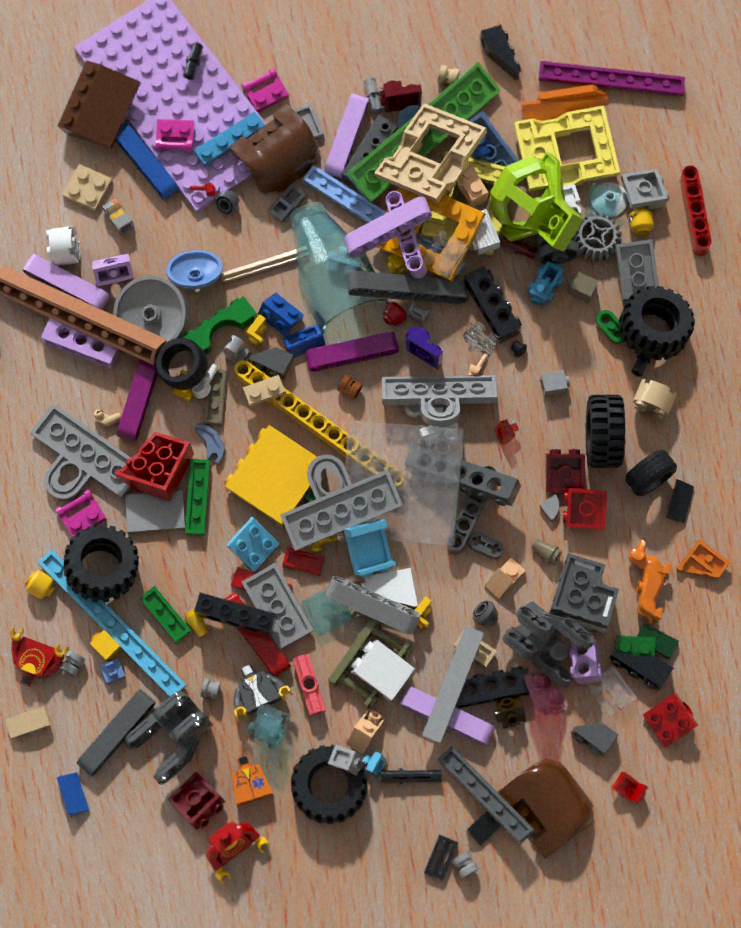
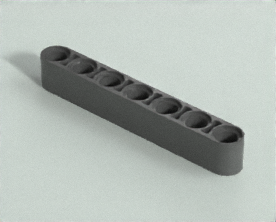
M351 271L346 274L348 294L352 296L448 304H463L468 301L464 280L453 279V281H449L445 278L434 277L416 279L411 275Z

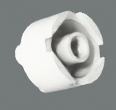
M74 226L46 230V237L50 246L47 247V256L52 258V263L56 266L76 264L81 259L80 241H77L75 238L78 233Z

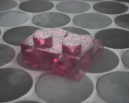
M528 673L523 675L537 713L556 715L564 711V695L559 689L550 688L551 681L544 673Z

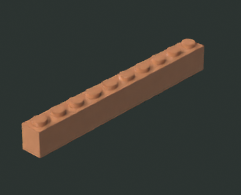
M4 265L0 267V295L152 365L156 361L159 349L167 341L163 337Z

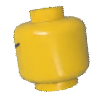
M645 207L635 208L629 214L630 230L637 236L648 235L654 228L652 212L645 209Z
M40 570L36 571V573L32 572L24 584L26 585V591L37 599H43L45 596L49 597L55 588L52 586L53 578Z

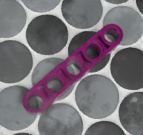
M385 332L309 349L305 352L309 371L316 372L390 356L398 353L399 347L395 332Z
M139 359L117 429V437L137 441L158 375L155 363L152 365Z

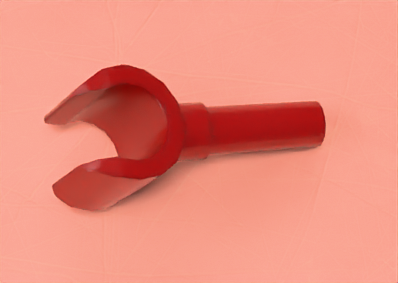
M206 183L205 186H190V190L206 191L207 196L216 195V188L212 183Z

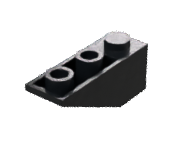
M502 25L481 30L480 41L485 54L512 78L518 80L521 67L519 62H516L514 59L515 52L513 46H509L507 31L503 30Z
M612 652L609 657L614 666L620 669L623 667L635 679L640 678L651 690L657 689L659 691L674 669L658 657Z

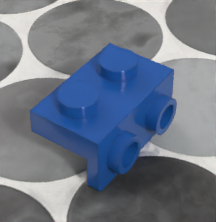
M276 292L262 302L258 312V316L260 314L265 317L266 322L285 337L289 334L291 328L300 322L304 316L302 312Z

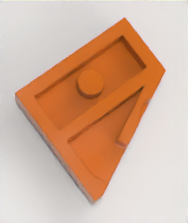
M699 539L676 569L682 572L719 578L731 562Z

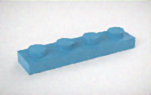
M253 112L196 148L194 153L205 167L231 151L229 146L244 136L248 139L264 127L265 124L256 112Z

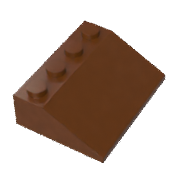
M86 60L57 127L67 135L112 149L141 82L106 66Z

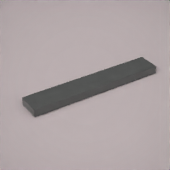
M452 746L437 759L519 845L535 832L515 809Z

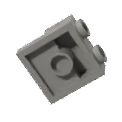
M657 168L622 174L621 181L631 209L647 206L648 210L666 207V203L669 201V193L664 189L663 176L659 175Z

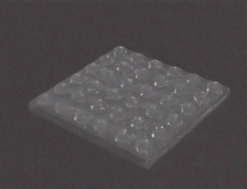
M349 420L345 468L352 484L389 470L403 504L402 507L364 523L377 519L386 520L388 527L384 528L387 540L455 546L464 429ZM344 531L340 532L339 536H345Z

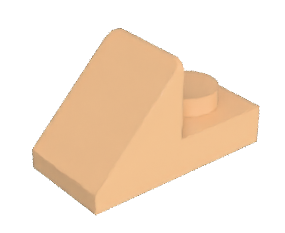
M510 558L501 568L496 570L485 587L495 597L500 599L525 573V569L513 558Z

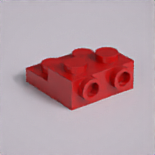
M568 488V492H564V503H568L567 511H563V523H566V527L605 530L607 490Z

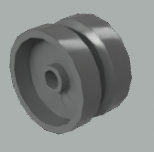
M539 233L535 235L536 245L539 248L538 256L542 264H546L547 261L563 264L576 259L580 255L578 243L575 242L577 239L576 233L564 252L552 247Z

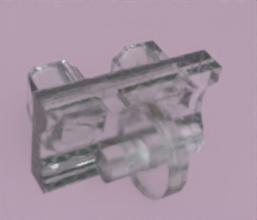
M480 322L474 325L470 323L463 334L466 342L470 344L468 350L473 352L476 349L480 353L487 354L489 357L493 353L499 337L494 333H490L488 336L484 334L485 327Z

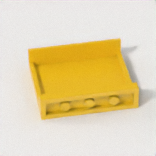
M268 425L266 429L262 428L257 436L259 438L258 441L249 446L246 451L248 454L246 458L239 460L235 467L237 469L233 475L230 474L225 480V491L232 492L274 520L276 525L283 529L285 525L280 514L297 508L302 502L304 495L311 489L307 471L310 463L317 456Z

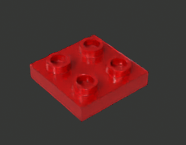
M676 692L643 714L664 748H667L699 726L693 718V712L690 707L680 699Z

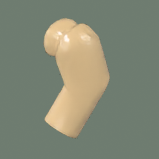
M102 410L94 412V420L105 427L119 423L121 419L119 412L111 416L103 413Z

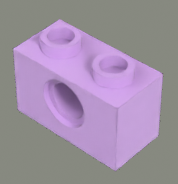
M128 254L92 262L97 287L134 278Z

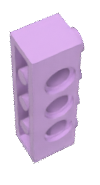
M49 318L41 336L42 342L45 345L111 370L121 352L120 349L52 318ZM63 333H69L68 337L60 338ZM79 340H86V343L83 345L77 344ZM98 346L104 347L103 350L99 352L95 351V348Z

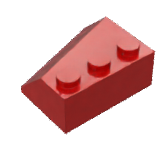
M155 432L140 447L138 453L133 458L130 457L121 470L118 469L114 473V476L136 491L171 501L194 452L190 442Z

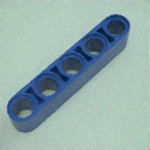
M129 124L123 125L117 136L116 143L159 196L165 201L180 191L174 179Z

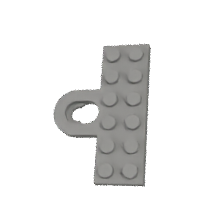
M495 375L382 377V405H421V417L425 423L431 426L446 427L455 424L460 418V404L497 403ZM442 404L448 407L445 412L439 413L435 411L433 406Z
M52 404L30 432L31 436L59 455L46 472L44 479L45 487L53 498L62 501L75 498L91 478L121 499L131 488L114 476L118 469L121 470L126 465V461L130 456L55 404ZM69 465L77 467L79 475L74 481L69 482L65 486L58 483L60 473L65 467Z
M321 455L310 463L307 471L308 481L316 500L280 515L294 550L297 551L340 533L346 528L359 525L402 507L403 504L389 470L352 484L347 470L340 459L332 455ZM326 468L330 469L340 480L339 488L332 493L324 491L321 486V472Z

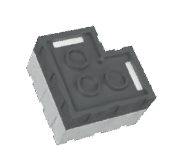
M568 553L549 612L569 616L583 628L593 629L604 634L609 625L619 592L618 588H611L600 583L606 565Z

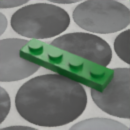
M207 459L190 460L185 535L205 536L210 460Z

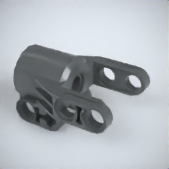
M535 602L521 606L516 613L521 624L516 628L512 626L506 630L503 637L504 643L522 658L532 660L533 664L557 685L568 687L572 680L570 672L548 654L550 648L557 642L561 633L578 647L586 649L591 648L595 641L594 637L569 616L554 612L547 613Z
M180 690L170 696L153 714L149 715L125 737L124 744L128 749H134L144 744L159 729L163 728L180 748L162 763L154 774V779L158 784L162 785L168 782L192 760L200 743L199 738L213 724L194 704L191 698Z

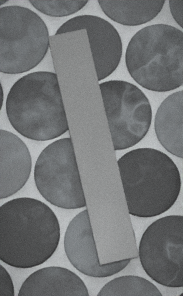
M465 626L422 737L441 744L484 635L483 632Z

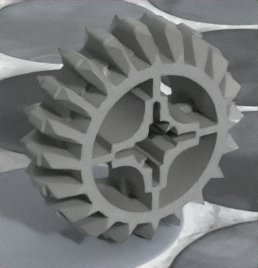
M592 213V217L588 214L585 215V220H583L580 228L576 231L577 239L575 241L578 243L580 255L585 254L584 259H587L589 256L592 262L595 258H598V261L601 262L602 257L608 260L609 255H615V244L622 243L620 238L622 237V232L619 231L620 226L615 225V219L609 221L610 216L608 215L604 218L602 213L599 214V217L595 213ZM589 228V235L583 239L582 233ZM608 236H611L612 242L605 246V240Z

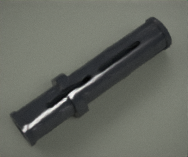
M399 768V770H381V783L441 782V769L403 770V768Z

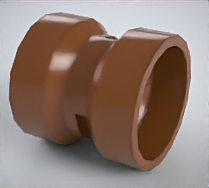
M345 375L337 391L342 394L346 393L349 398L355 400L363 384L359 381L355 382L352 380V377Z

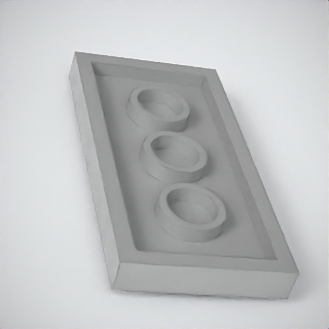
M276 563L242 581L245 590L257 609L276 614L277 620L272 638L279 650L314 631Z

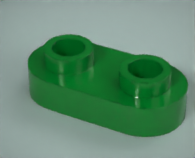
M609 310L600 311L596 317L598 328L612 343H623L622 333L619 332L618 318ZM606 319L608 320V323L604 324L602 320ZM619 333L620 337L617 338L614 334Z

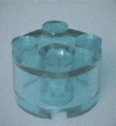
M261 704L257 709L255 721L251 722L248 726L247 733L250 734L251 741L273 751V746H278L286 733L287 726H285V721L290 720V715L268 704Z

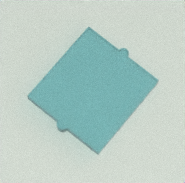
M592 183L585 215L592 216V213H595L599 217V214L602 213L604 218L609 215V220H614L622 189L609 187L608 184Z

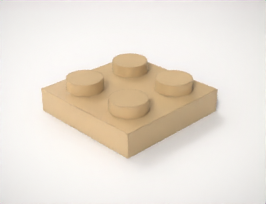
M79 164L62 196L96 212L113 181L112 178Z

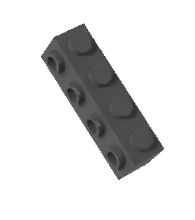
M378 115L342 172L343 182L356 188L346 173L398 130L397 124Z

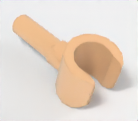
M487 354L483 355L477 366L470 365L468 375H479L481 367L488 357Z

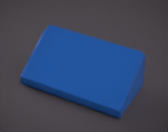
M317 324L282 338L288 353L293 354V358L305 354L309 349L325 345L323 334Z
M75 772L57 777L68 815L72 817L88 811L89 807L78 773Z

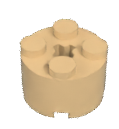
M642 379L633 399L634 408L641 412H645V410L652 412L653 417L662 420L664 416L669 415L677 393L675 391L673 394L670 393L671 388L652 380L649 383H645L646 379Z

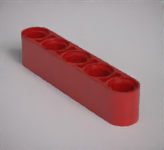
M688 165L681 173L680 186L692 250L696 255L704 256L708 253L712 240L699 171L695 166ZM685 175H691L693 178L689 179ZM688 192H694L696 195L692 196ZM692 209H698L699 213L693 212ZM695 226H701L703 229L698 230L695 228ZM698 243H704L706 247H700Z
M235 592L225 598L226 600L245 605ZM237 628L272 675L278 677L291 667L286 657L269 636Z

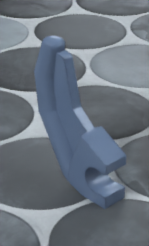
M197 423L195 426L196 432L207 444V459L210 460L213 455H216L218 458L215 463L219 465L225 451V445L221 437L210 426Z

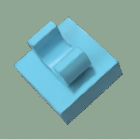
M374 752L372 757L365 754L363 762L367 765L366 770L371 775L379 778L381 770H383L388 760L378 752Z

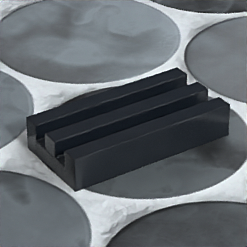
M439 835L424 873L443 881L458 842ZM441 840L445 841L434 871H431L430 867ZM448 844H452L451 850L449 852V855L447 857V860L440 875L437 873L438 869L440 867Z

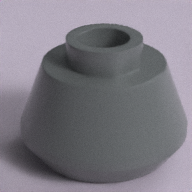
M233 191L220 192L215 198L216 207L223 214L233 215L238 209L239 197Z
M483 601L475 608L473 612L474 622L484 626L496 623L498 611L492 601Z

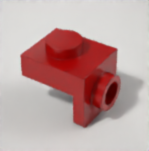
M621 771L612 789L626 800L638 804L645 797L648 786L639 783L626 772Z

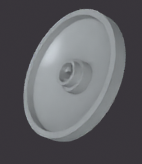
M143 276L131 281L121 290L115 301L113 315L167 339V343L171 339L179 338L182 335L187 323L188 308L182 292L172 282L157 276Z

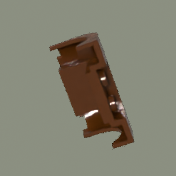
M288 104L272 114L274 119L248 139L243 136L229 146L232 156L238 158L248 168L259 190L264 194L274 191L279 193L287 188L291 183L308 172L313 165H316L317 159L320 156L318 143L311 129Z
M546 758L532 765L498 791L534 829L535 832L532 836L535 841L533 843L545 859L578 833L589 827L594 821L592 808L594 806L566 767L552 759Z

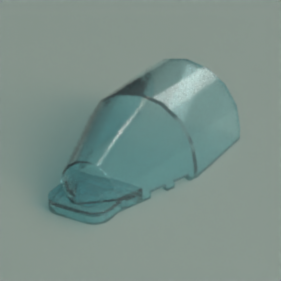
M312 202L293 210L290 214V223L295 234L299 287L321 333H325L326 326L335 317L355 306L372 301H384L386 306L389 302L387 298L352 296L348 294L347 273L351 271H375L366 253L357 257L349 255L343 240L347 233L327 213L324 205L320 202Z

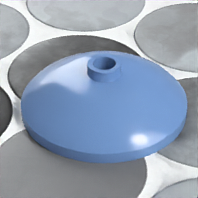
M191 250L180 253L169 261L166 268L168 279L174 285L184 289L207 287L217 281L223 271L220 258L211 252L203 250Z

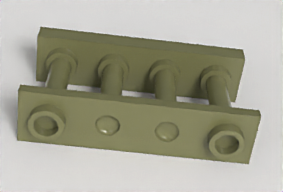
M370 618L328 679V683L335 687L338 683L340 685L344 684L366 699L364 703L366 709L370 705L374 706L379 699V692L376 689L372 693L368 692L346 677L347 674L345 672L349 667L352 668L351 666L357 659L358 653L360 651L364 652L363 649L369 643L367 640L370 636L376 635L400 651L398 656L401 658H407L413 649L411 648V640L408 639L406 644L403 645L382 631L379 621Z

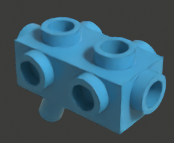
M547 261L545 266H540L536 274L538 278L535 282L532 281L527 289L529 291L528 297L531 298L530 301L533 304L545 306L547 301L551 303L555 296V292H553L555 287H560L564 281V277H562L564 270L561 269L560 265Z

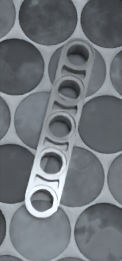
M338 576L332 577L326 592V597L407 634L414 633L420 619V614L417 611Z

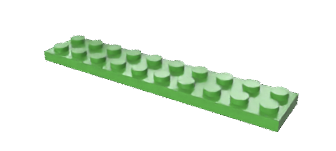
M477 62L427 105L467 120L501 90L481 64ZM415 116L346 173L347 177L368 203L372 202L391 185V183L376 178L374 173L385 158L393 157L401 145L405 129ZM430 128L421 141L422 147L417 154L424 157L449 135Z

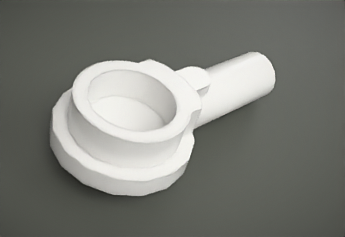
M212 364L202 381L192 388L196 398L201 399L209 394L211 390L210 382L219 369L218 366Z
M405 405L406 414L413 418L421 416V405ZM443 405L433 406L439 413L443 412Z

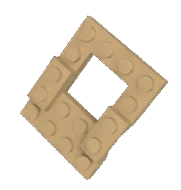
M423 104L405 129L398 150L393 157L385 158L374 174L376 178L438 203L445 192L450 193L468 167V159L487 133L486 127ZM430 128L458 138L441 164L417 154L422 147L421 141Z

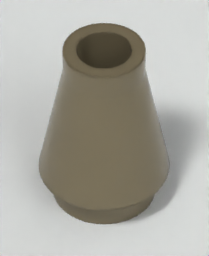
M539 539L532 546V549L548 563L555 564L562 554L558 546Z

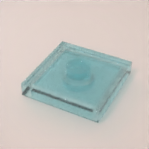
M328 588L301 601L318 636L354 619L348 607L326 597Z

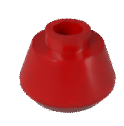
M393 301L386 304L383 311V320L388 325L396 326L406 321L407 314L399 304Z

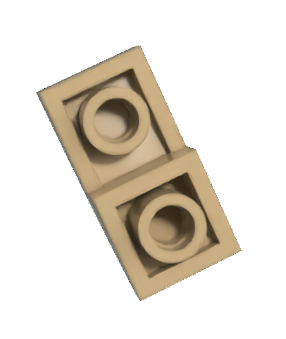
M46 706L5 719L10 738H16L51 726Z

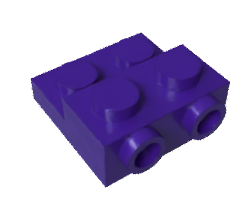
M416 326L414 328L410 327L405 335L407 337L405 341L406 351L438 370L442 364V349L434 343L430 344L431 335H429L426 329Z

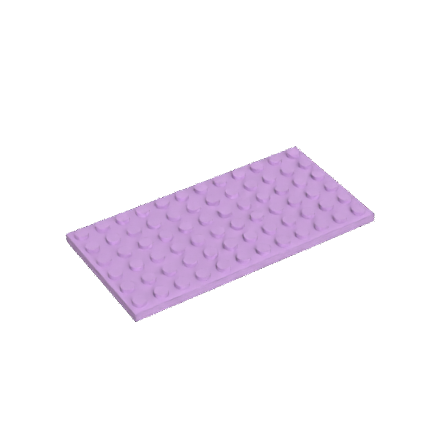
M147 0L74 47L84 63L86 60L98 63L141 82L126 119L177 183L180 192L196 213L215 202L218 193L232 191L253 177L248 168L238 158L232 156L231 151L205 167L194 153L196 148L253 112H256L265 125L266 123L172 0ZM195 42L203 45V49L200 55V65L195 72V78L193 80L185 79L183 73L187 64L186 58L190 54L192 44ZM157 119L194 120L193 152L172 149L156 151ZM162 139V142H187V140ZM206 183H212L216 188V195L207 196L206 191L190 190V186H205Z

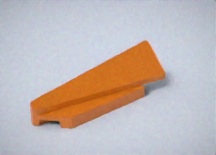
M595 85L540 92L537 101L522 102L521 113L523 120L537 119L545 121L556 119L567 112L606 105L609 99L607 90H598Z

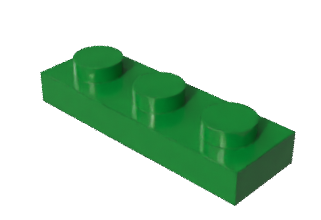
M155 586L139 598L176 644L192 632Z

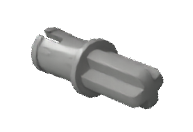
M369 77L367 80H364L367 90L366 98L370 99L372 112L379 113L382 109L379 98L380 92L377 90L375 78Z

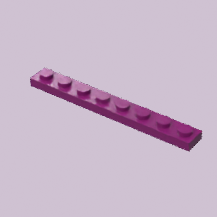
M540 61L538 77L539 81L584 86L595 85L602 88L682 97L685 87V77L547 61Z

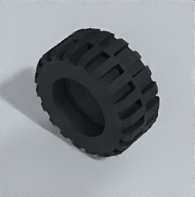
M648 286L646 290L641 288L636 293H633L629 300H627L619 318V332L622 333V340L627 342V347L630 350H635V354L645 356L644 358L646 359L654 358V360H661L664 358V360L672 358V356L678 355L686 346L695 325L692 308L689 309L690 305L686 300L682 299L683 296L679 293L675 294L674 290L670 288L666 290L662 286H657V288ZM656 315L661 317L668 323L671 331L661 332L652 329L645 323L642 316Z
M591 395L588 397L585 424L586 457L588 466L592 468H619L623 464L626 423L624 402L620 395Z
M99 524L97 528H94L93 525L88 526L87 531L81 529L77 532V537L72 536L65 548L63 564L64 576H66L68 586H72V591L75 594L80 592L81 598L87 600L89 597L92 598V602L97 603L98 599H103L104 603L109 602V599L112 597L114 600L120 598L121 593L125 595L129 591V586L132 587L135 583L139 565L138 550L133 545L132 538L129 536L126 538V532L123 530L118 532L114 526L110 525V528L104 527L105 524ZM106 551L118 559L120 566L113 574L96 576L89 573L83 567L82 562L92 552Z
M321 745L317 749H310L309 753L303 754L299 758L300 761L298 764H295L293 775H291V791L297 807L306 817L321 824L322 822L327 824L341 823L345 819L351 818L361 808L367 794V776L363 765L357 775L342 770L348 779V789L344 797L339 801L324 803L316 799L312 794L310 788L311 778L318 769L331 766L328 762L335 745Z

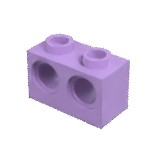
M596 639L584 655H580V653L586 648L578 647L571 641L572 648H569V656L573 660V666L570 667L571 677L578 684L602 681L599 644ZM584 668H589L587 673L581 674Z

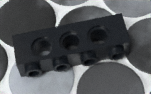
M483 265L464 275L463 280L466 283V288L499 343L501 344L520 334L521 321L517 316L514 317L509 301H505L502 297L503 292L500 286H496L493 282L494 278L490 270H486ZM487 286L489 289L482 291L480 287ZM495 301L498 305L491 306L489 302ZM503 316L507 318V321L501 322L498 318Z
M201 592L194 609L195 615L198 617L269 637L272 636L277 620L275 613Z
M523 666L511 668V671L508 672L497 670L488 676H484V674L473 675V679L465 680L455 707L459 709L500 701L517 695L520 697L532 694L533 688L528 668L523 669ZM508 678L513 679L515 686H506L505 680ZM488 682H492L496 685V689L489 691L485 685ZM474 686L477 693L470 695L466 692V688Z

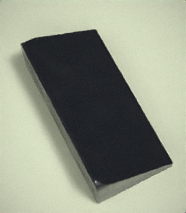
M676 480L666 518L685 523L694 486L681 480Z
M486 811L467 829V832L479 845H482L501 825Z

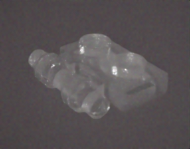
M441 230L438 236L435 235L430 249L425 251L424 261L426 266L429 265L431 260L434 261L432 269L449 279L469 246L453 236L446 242L444 239L447 233ZM441 245L444 249L438 257L435 253Z
M614 666L601 674V685L598 687L594 683L586 685L590 690L589 694L592 698L595 697L601 706L600 709L603 713L606 712L609 718L616 714L611 708L616 704L622 710L637 699ZM604 690H606L612 698L608 702L601 694V692Z

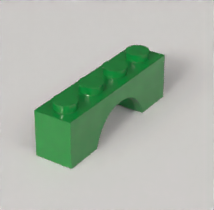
M244 296L240 299L236 298L226 309L218 310L214 317L202 321L195 330L186 332L183 338L194 341L207 355L212 352L211 339L218 329L225 326H235L243 330L256 320L257 313Z

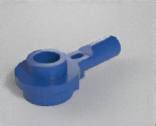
M487 145L476 148L470 158L477 157L480 160L488 157V153L491 151L487 148Z

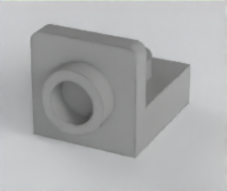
M335 745L328 764L357 775L358 771L362 768L364 757L356 751Z

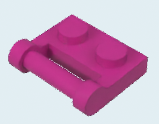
M274 68L269 70V73L249 83L241 84L257 112L289 97ZM271 79L274 83L252 93L251 89Z
M157 119L155 150L172 149L193 152L194 120ZM162 139L187 140V142H162Z
M89 489L65 506H59L55 509L71 536L77 537V532L81 529L87 531L88 526H96L106 520L104 513ZM86 501L90 502L91 505L67 518L65 515Z

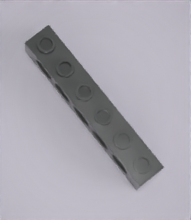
M413 444L404 463L408 473L418 477L421 475L431 482H442L448 488L456 487L463 493L477 494L479 498L494 500L495 503L501 506H513L521 488L517 478ZM426 463H431L428 467H424ZM448 468L445 473H441L443 469ZM466 474L464 478L458 479L460 475ZM483 480L481 484L475 485L477 481ZM500 486L497 491H492L494 487Z

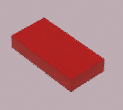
M287 547L282 567L320 576L325 556L301 550L295 551Z

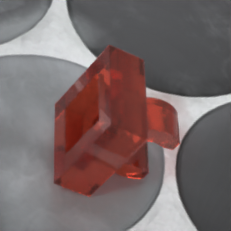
M506 419L500 421L494 430L501 445H505L514 438L515 432L519 431L516 423L510 425Z

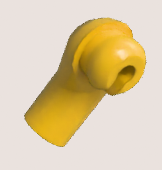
M335 534L311 544L312 552H320L323 543L336 542L337 535Z

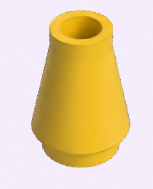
M194 609L184 614L185 622L198 637L209 632L204 618L196 616Z

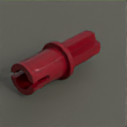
M503 236L500 241V246L515 251V254L519 253L531 259L534 258L537 248L522 243V240L520 242L517 240L509 241Z

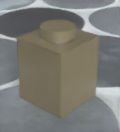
M577 272L576 277L572 276L569 281V294L589 303L597 288L598 280Z

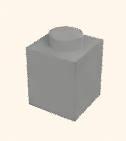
M564 370L541 374L540 382L544 397L566 394L568 387H570L569 377L565 376Z

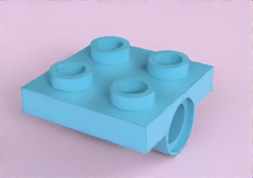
M251 517L226 546L252 572H255L280 543L254 517Z

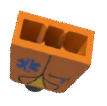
M249 756L238 758L240 770L232 772L237 807L274 796L260 765L251 766Z

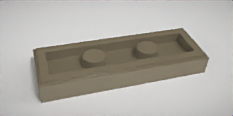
M217 370L210 382L211 390L205 397L203 424L223 426L227 370Z

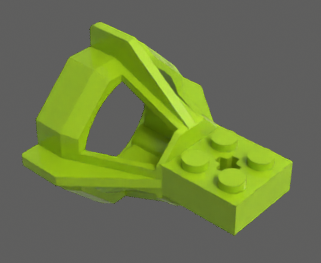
M546 152L541 160L530 156L506 166L490 191L494 217L502 224L499 230L509 241H515L539 233L552 247L564 252L584 220L565 202L560 161L549 152ZM533 174H545L548 187L543 195L531 198L516 185L524 178ZM508 198L530 213L526 221L512 222L507 213Z

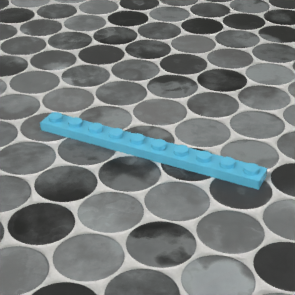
M52 549L37 562L169 697L186 687V684L105 602L103 603L102 599H98V603L92 602V598L88 597L85 600L81 598L80 592L75 594L72 591V586H68L66 576H64V561Z

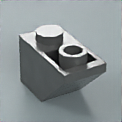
M275 347L251 355L249 362L260 371L267 372L270 377L279 375L280 379L284 380L294 362L293 354Z
M604 723L575 726L571 731L573 738L577 742L587 744L590 747L589 750L597 756L599 754L604 756L619 735Z

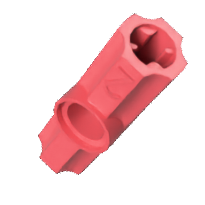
M309 654L298 656L293 659V663L309 715L322 714L326 711L310 656ZM307 681H313L315 686L308 690L304 687V684Z

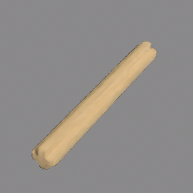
M307 247L223 272L220 278L222 283H227L309 257V251Z

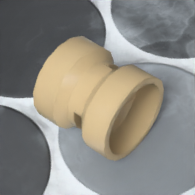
M442 65L437 82L441 84L447 83L450 86L458 79L460 70L455 68L449 69L448 66Z

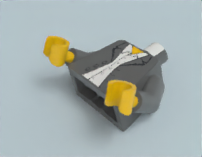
M252 665L245 666L241 669L245 679L238 682L239 687L234 692L233 705L236 720L239 721L238 718L241 715H244L247 719L248 715L281 701V698L283 701H286L284 696L286 694L293 696V693L288 686H285L274 675L270 673L265 674L264 671L255 674Z

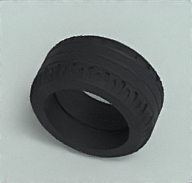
M171 339V341H168L159 349L158 355H156L155 366L157 374L171 388L177 390L193 388L206 375L208 367L206 354L198 344L190 339ZM181 351H192L194 354L192 369L184 376L171 377L169 373L171 359Z
M658 450L636 464L626 474L625 481L635 495L644 496L666 482L676 472L677 465L665 450Z

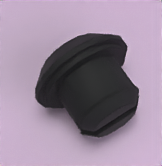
M515 341L511 345V350L515 353L514 356L520 357L527 350V344L522 345L519 341Z

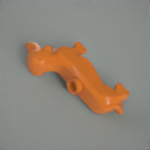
M640 540L637 547L630 550L628 559L630 563L642 570V581H638L636 592L639 593L637 611L639 615L648 619L649 625H652L653 621L657 622L662 617L663 608L659 607L656 609L655 601L663 586L664 577H666V574H670L671 564L664 566L658 558L645 554V541Z

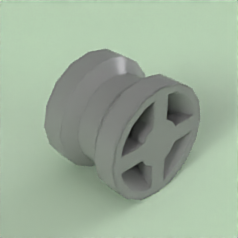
M205 678L200 697H210L216 701L220 692L221 682H212L210 679Z

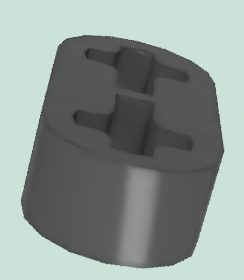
M478 532L473 533L469 537L468 544L473 551L491 559H499L503 555L504 547L498 540ZM480 538V542L485 544V546L481 544L474 546V541L472 540ZM487 546L491 548L498 546V550L500 552L492 554V549L488 548Z

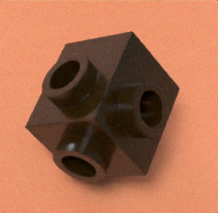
M518 695L496 702L497 710L494 711L497 722L501 721L503 728L514 727L527 722L524 707Z

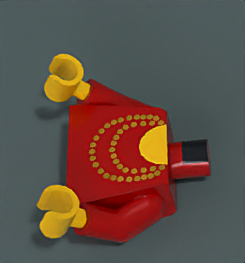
M14 626L10 631L13 663L16 665L17 670L23 672L19 683L30 687L34 677L44 680L45 677H49L60 669L59 666L64 660V654L70 648L67 646L63 651L61 649L62 642L53 648L24 636L21 639L20 637L24 633V629L21 627L18 634L15 632Z
M231 821L209 838L210 846L206 852V858L213 870L216 871L215 877L222 884H224L222 881L224 875L228 879L231 876L221 867L249 847L254 841L261 853H264L261 848L262 845L266 844L270 848L266 838L260 837V834L249 823L236 824Z

